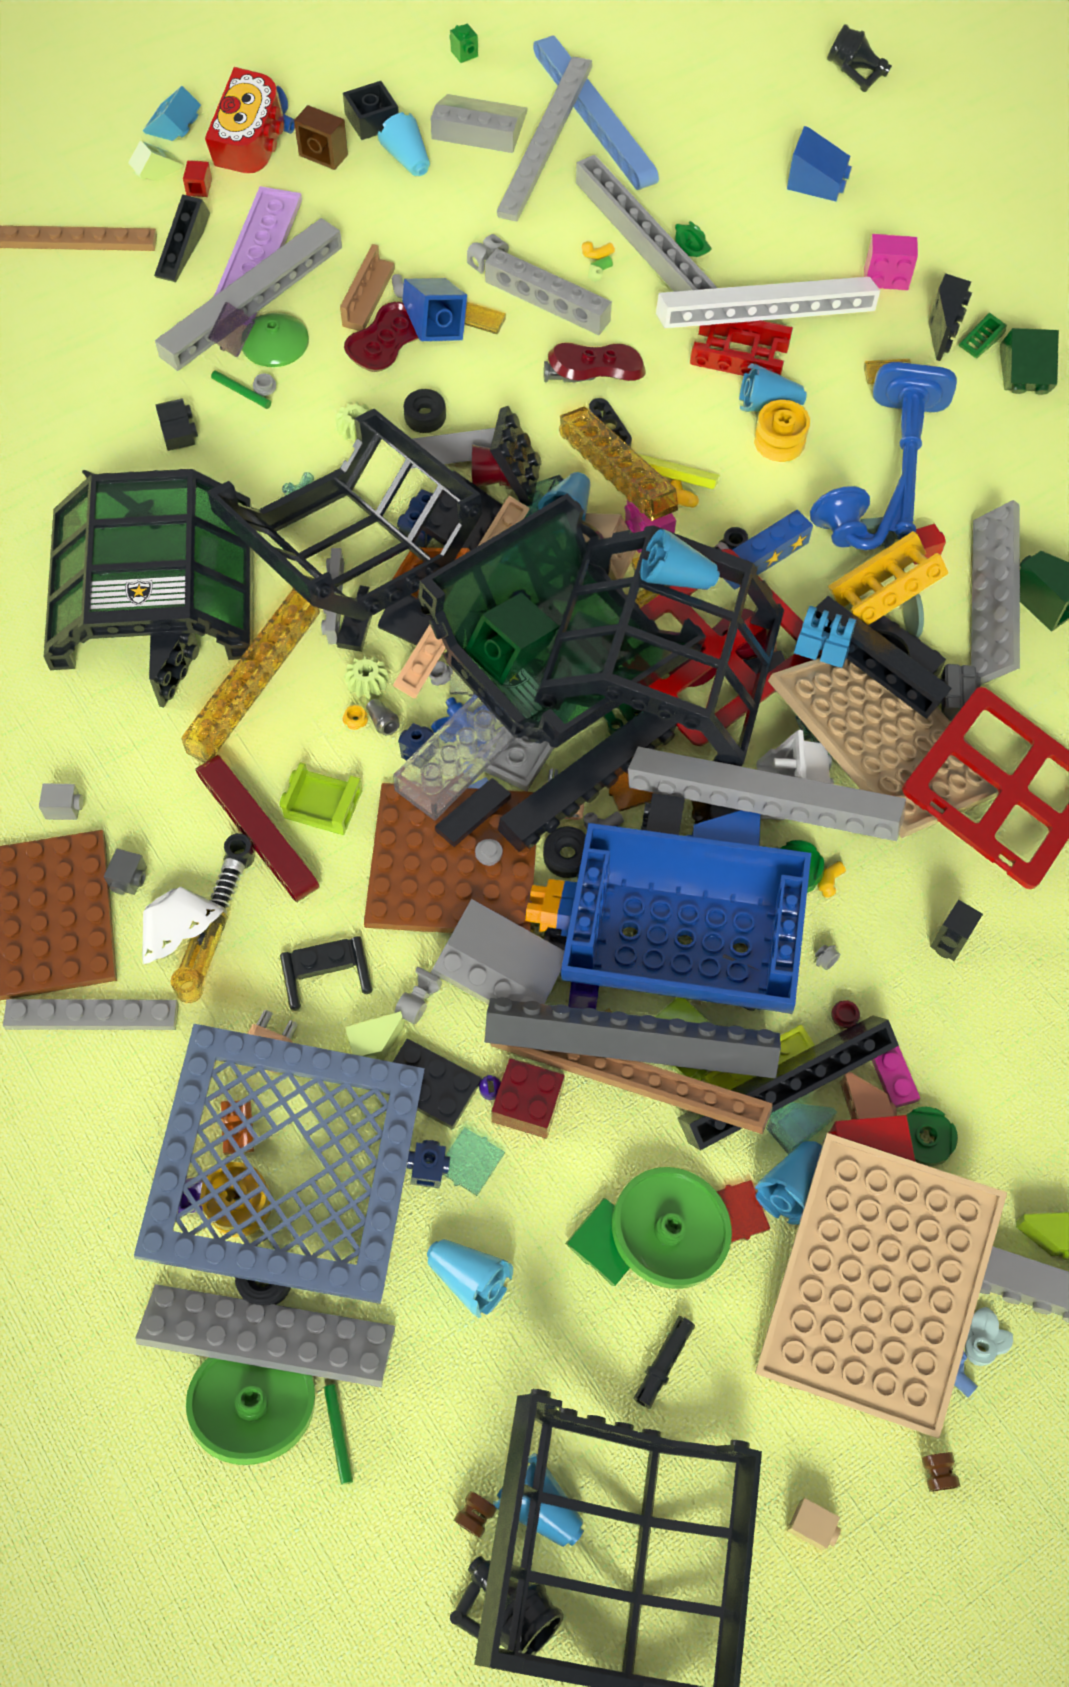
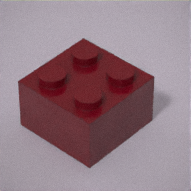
M509 1058L491 1111L492 1122L547 1139L564 1088L565 1075Z

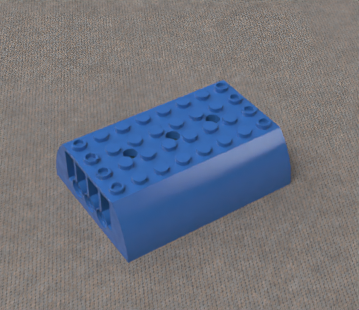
M588 823L561 967L562 980L792 1014L796 1004L811 853ZM631 927L636 929L638 933L633 937H628L622 931L625 928ZM682 935H687L692 938L693 942L683 945L677 939ZM737 943H743L748 947V950L744 953H739L734 950L733 946ZM726 954L737 960L731 961L722 957Z

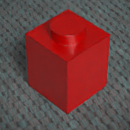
M187 160L183 175L186 195L208 197L212 182L209 162Z
M936 524L916 529L915 533L919 536L926 552L924 556L928 559L936 553L941 555L946 539Z

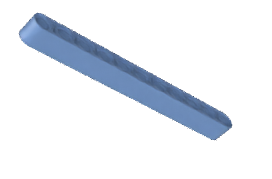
M552 35L534 41L533 49L538 61L558 86L572 57L558 39ZM587 78L573 107L636 190L657 184L659 175L655 165Z

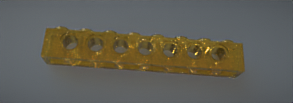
M585 406L560 415L561 425L559 426V433L561 437L566 439L573 449L581 453L582 457L585 460L587 459L595 470L601 472L604 478L615 486L617 491H621L627 500L632 502L642 514L644 513L653 521L678 511L676 488Z
M294 588L182 735L181 740L186 754L204 763L216 755L320 614L319 608L312 606Z

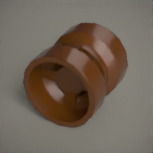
M953 1452L921 1457L924 1469L930 1474L927 1480L929 1492L961 1487L959 1477L952 1473L955 1464Z
M470 1491L465 1499L466 1505L464 1509L457 1512L453 1521L480 1539L485 1532L486 1521L493 1518L497 1508L480 1495Z

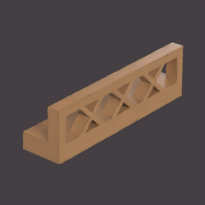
M371 245L340 305L342 327L357 331L366 328L395 270L394 262L380 259L379 245Z

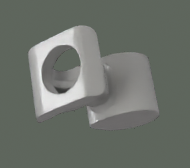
M491 234L483 240V244L472 243L467 250V264L483 274L484 260H487L496 248L507 253L509 245L495 234ZM472 257L477 260L479 267L474 264Z
M418 966L415 970L418 975V986H414L412 993L405 992L402 994L394 1013L401 1011L403 1019L414 1025L418 1023L427 1008V1003L424 1001L425 998L428 999L431 994L439 991L442 986V981L439 977Z

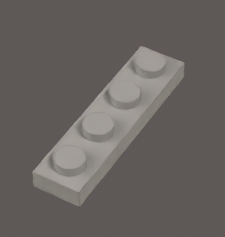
M331 548V558L326 560V569L331 574L332 579L344 573V558L341 548ZM343 584L337 587L341 592L343 590ZM323 609L324 614H326V620H322L321 623L322 635H326L328 644H336L340 632L341 614Z

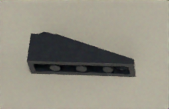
M182 194L154 274L156 278L177 282L204 233L210 211L203 199Z

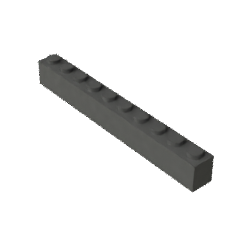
M504 997L490 998L486 1014L484 1043L776 1078L781 1050L780 1033L768 1029L752 1030L744 1029L740 1026L727 1027L714 1025L710 1022H686L677 1018L669 1020L656 1018L652 1015H628L620 1011L612 1013L598 1011L594 1008H570L562 1004L554 1006L540 1004L536 1001H513Z

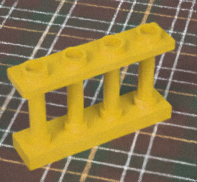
M913 531L830 584L828 588L836 602L843 607L851 603L853 605L851 608L852 614L867 625H870L946 576L948 570L940 554L936 553L928 559L924 556L926 554L919 536ZM913 562L918 564L908 572L902 570ZM891 576L897 578L885 587L881 584ZM871 589L875 592L863 601L859 598Z

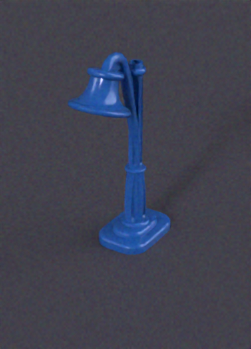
M891 362L879 368L873 385L874 400L884 407L902 409V439L899 442L901 449H903L902 474L875 534L868 533L867 526L860 519L870 506V495L865 489L856 486H844L833 489L822 495L813 504L810 510L811 522L817 527L831 529L833 532L831 539L835 546L841 548L852 546L860 550H872L881 546L889 531H894L898 539H902L913 531L916 532L913 518L917 453L922 446L921 434L924 412L943 411L951 404L957 387V377L950 369L903 362Z

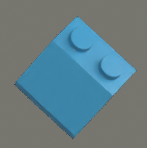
M181 86L159 105L142 131L145 134L173 141L178 136L183 138L190 129L188 124H192L199 116L197 111L201 104Z

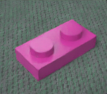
M899 1046L871 1060L884 1092L887 1093L890 1103L893 1102L896 1108L916 1103L921 1099Z

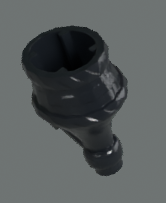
M848 24L842 26L826 58L828 61L835 62L842 72L846 73L860 86L863 92H867L880 76L886 77L892 67L887 59H880L874 53L864 30L851 29ZM867 68L874 72L865 79L855 69Z
M483 1556L477 1557L468 1567L472 1582L467 1586L456 1609L450 1614V1622L458 1626L477 1640L480 1624L467 1615L480 1589L483 1588L484 1592H486L490 1560H485ZM511 1580L509 1582L500 1646L507 1650L518 1582ZM529 1583L519 1646L520 1653L536 1655L553 1637L563 1621L564 1614L561 1609L553 1606L546 1593L545 1585Z

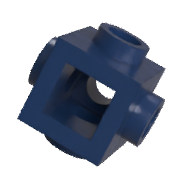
M412 723L408 730H404L398 740L401 758L421 769H424L428 762L433 759L438 749L434 732L426 726L421 727L415 723Z
M423 1140L422 1143L416 1142L415 1152L409 1151L406 1168L412 1169L410 1185L440 1188L442 1174H448L450 1156H445L446 1146H440V1143L434 1140Z

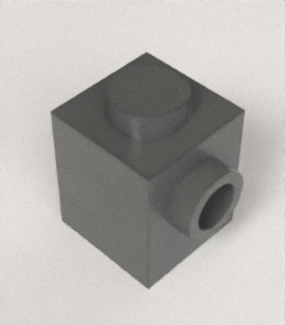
M116 848L104 878L111 891L120 895L125 893L135 895L138 887H141L145 882L147 865L142 855Z

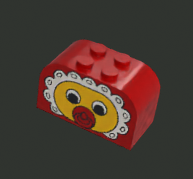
M234 67L206 133L205 141L214 166L241 173H255L267 165L272 152L276 150L278 136L283 133L284 114L276 85L269 76Z

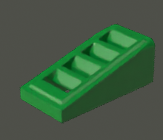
M988 313L960 342L959 347L977 359L1005 334L1007 325L991 313ZM986 328H989L994 333H990L988 330H986ZM980 333L985 334V335H986L987 337H989V338L986 339V338H985L984 336H982ZM975 338H978L983 344H980ZM971 342L976 347H978V349H974L972 346L969 345V343Z

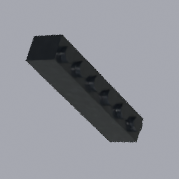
M827 596L816 606L815 616L818 619H821L824 610L829 611V623L824 629L827 633L831 632L830 625L834 621L836 614L842 615L840 622L842 626L847 625L849 618L856 619L846 659L924 718L928 719L952 689L830 596Z

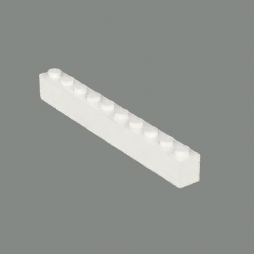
M869 276L662 292L658 295L656 315L664 328L869 312L876 310L880 289Z

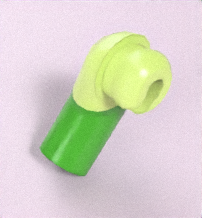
M606 256L590 264L588 276L592 281L601 280L603 270L613 266L611 257Z

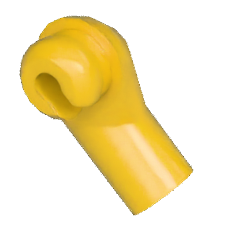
M590 241L584 242L581 246L582 254L585 257L597 260L615 252L614 245L611 242L599 248H594L593 243Z
M673 480L670 482L672 497L677 505L691 508L698 505V496L690 491L683 490L681 481Z
M837 861L824 869L823 877L817 885L818 890L826 898L836 894V888L834 887L835 878L846 872L845 866L841 861Z

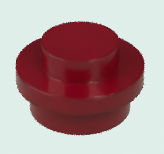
M844 1000L834 1005L831 1017L837 1026L849 1028L858 1023L860 1011L853 1002Z

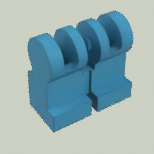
M809 606L794 654L816 660L820 650H823L820 662L843 668L848 656L856 619L849 618L847 625L842 626L840 623L842 615L836 614L834 621L830 625L831 632L827 633L824 629L829 623V611L824 610L821 619H818L815 616L817 607Z

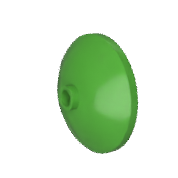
M275 312L260 315L248 323L242 330L240 344L244 355L253 363L265 367H281L295 362L305 353L309 344V337L305 325L299 319L285 313Z

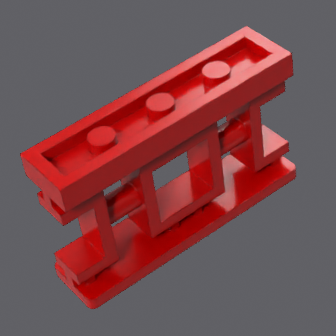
M761 320L700 325L698 335L708 338L706 344L694 342L690 364L744 376L745 373H750L752 368H748V366L753 363L781 375L784 360L775 359L774 356L776 351L787 354L793 327ZM715 335H718V336H723V337H727V338H726V339H721V338H716V337H714V336H715ZM731 342L753 346L751 353L730 349ZM759 344L770 346L771 349L759 347ZM711 346L722 348L723 351L711 349ZM756 356L765 357V358H768V361H767V360H762V359H757V358H755V357H756Z

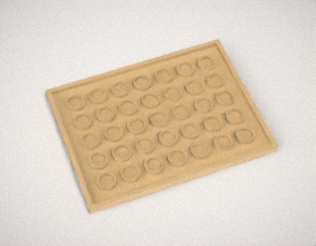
M820 658L773 673L770 676L768 682L860 790L906 798L905 815L899 833L901 838L938 823L937 818L917 806L902 791L904 783L950 724L948 718L938 707L928 719L924 718L847 659L843 668L820 662ZM964 737V741L973 747ZM952 755L947 758L929 783V788L960 812L993 799L999 793L993 785ZM932 801L930 802V805L934 807L936 810H938L940 813L944 812V810L937 806L935 803H933Z
M826 1133L755 1374L939 1439L1008 1192Z

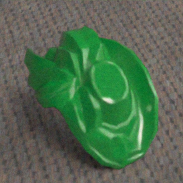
M689 221V225H675V242L688 256L699 257L710 252L712 247L705 240L706 236L699 226L695 225L692 221Z

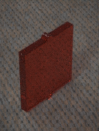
M752 1180L734 1186L727 1184L725 1189L716 1191L723 1200L730 1217L732 1228L731 1243L742 1239L748 1241L751 1236L771 1229L763 1208L756 1199L755 1195L757 1193Z

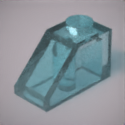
M791 1103L786 1108L782 1107L771 1113L766 1129L789 1155L802 1142L808 1141L831 1123L837 1111L831 1107Z

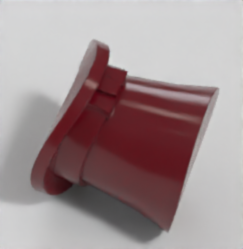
M472 444V483L479 488L499 483V486L505 485L506 489H512L490 452V448Z

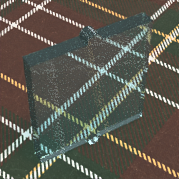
M464 1127L445 1155L450 1156L448 1174L442 1175L452 1180L454 1186L460 1185L478 1196L505 1152L488 1142L487 1137H480Z

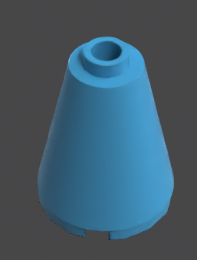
M752 363L748 366V368L752 369L749 374H744L740 388L739 400L744 402V406H740L741 411H761L766 404L781 399L804 405L807 392L804 391L802 385L757 364Z
M580 472L570 474L541 498L538 503L539 510L568 493L575 501L580 503L584 510L582 521H585L591 487L589 478ZM563 529L552 532L554 534H557L558 532L564 533Z
M659 529L651 538L646 548V551L650 552L648 560L642 559L640 569L641 579L647 583L708 590L711 586H715L720 575L714 562L670 531Z
M815 1141L802 1142L759 1180L755 1186V1189L758 1190L755 1195L757 1201L775 1218L778 1219L782 1215L789 1218L787 1223L799 1225L822 1149L821 1144Z
M536 1453L530 1455L528 1460L530 1465L527 1467L525 1484L533 1487L537 1461ZM546 1467L543 1492L568 1498L548 1467ZM502 1488L497 1494L499 1499H501ZM523 1497L519 1522L527 1526L530 1500ZM500 1500L493 1501V1505L497 1510H499ZM541 1503L537 1533L562 1547L566 1544L573 1546L584 1532L581 1528L583 1519L579 1513Z

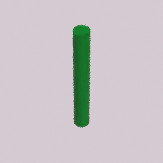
M216 370L212 372L211 379L266 409L270 408L271 401Z
M336 1384L327 1385L323 1388L341 1485L353 1483L338 1394Z

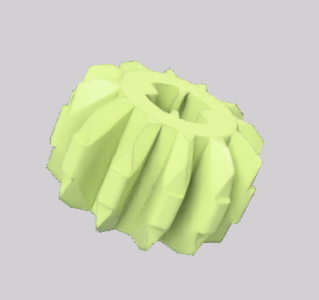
M347 402L346 408L340 407L339 413L336 414L335 418L339 435H342L345 440L351 438L355 442L357 435L354 418L372 409H369L367 404L360 406L358 402L355 405H350Z
M364 655L363 660L354 658L353 664H347L345 682L350 693L355 692L358 698L364 694L369 699L371 694L379 696L380 690H386L389 675L383 661L378 662L375 656L369 660Z

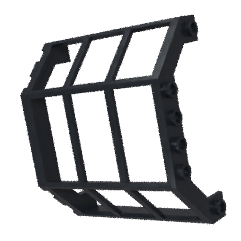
M372 409L354 418L357 439L352 447L355 450L348 461L344 460L339 469L260 509L249 508L239 503L235 487L230 481L207 491L212 512L312 606L361 621L418 591L420 580L454 561L482 515L481 494L376 409ZM384 440L406 460L377 510H375L353 491V488L380 441ZM412 465H414L438 486L407 537L383 515ZM446 491L458 501L459 523L441 553L431 558L415 544V541ZM345 496H348L370 515L301 552H297L277 533V531ZM375 522H378L401 542L332 579L329 572L321 574L306 560ZM257 531L267 534L282 549L273 547ZM407 549L424 562L358 599L345 596L337 588ZM287 559L298 562L314 578L303 575Z
M652 525L645 527L644 531L636 533L626 530L613 533L612 537L609 538L591 537L584 552L534 702L541 704L545 708L559 711L565 697L598 693L609 700L630 705L636 710H644L655 714L663 720H671L684 725L688 729L701 731L717 751L712 761L742 767L784 613L781 604H776L772 598V590L765 580H760L756 574L758 569L754 563L671 532L717 565V571L720 573L719 577L740 585L734 610L730 611L666 586L647 583L641 579L642 559L648 560L650 554L649 551H646V548L653 535L659 529L663 530L662 528ZM642 549L633 577L582 585L589 563L606 569L612 554ZM630 587L618 624L566 631L579 595ZM639 587L730 621L720 659L629 626L628 622ZM747 593L756 605L750 623L769 630L764 649L741 618ZM737 629L760 660L751 696L728 665ZM615 634L603 672L550 679L562 642ZM624 635L716 668L706 708L612 674ZM724 676L748 708L738 744L714 714Z
M531 1389L530 1394L517 1395L474 1665L587 1687H703L633 1674L641 1607L644 1605L719 1617L720 1623L713 1687H740L762 1451L751 1449L750 1443L742 1440H730V1445L720 1446L662 1438L661 1432L653 1429H642V1432L634 1431V1425L625 1422H615L614 1425L606 1424V1418L602 1416L587 1415V1418L578 1417L577 1410L562 1408L563 1401L550 1398L551 1392L546 1390ZM536 1420L542 1424L533 1487L525 1484L534 1422ZM552 1428L649 1451L642 1515L543 1492ZM660 1454L736 1463L729 1528L653 1517ZM525 1497L530 1500L521 1565L519 1567L512 1563L522 1499ZM541 1503L640 1526L632 1592L531 1571ZM651 1528L728 1539L721 1606L643 1594ZM510 1577L518 1579L508 1650L499 1648ZM529 1582L630 1603L622 1672L520 1653L519 1646Z

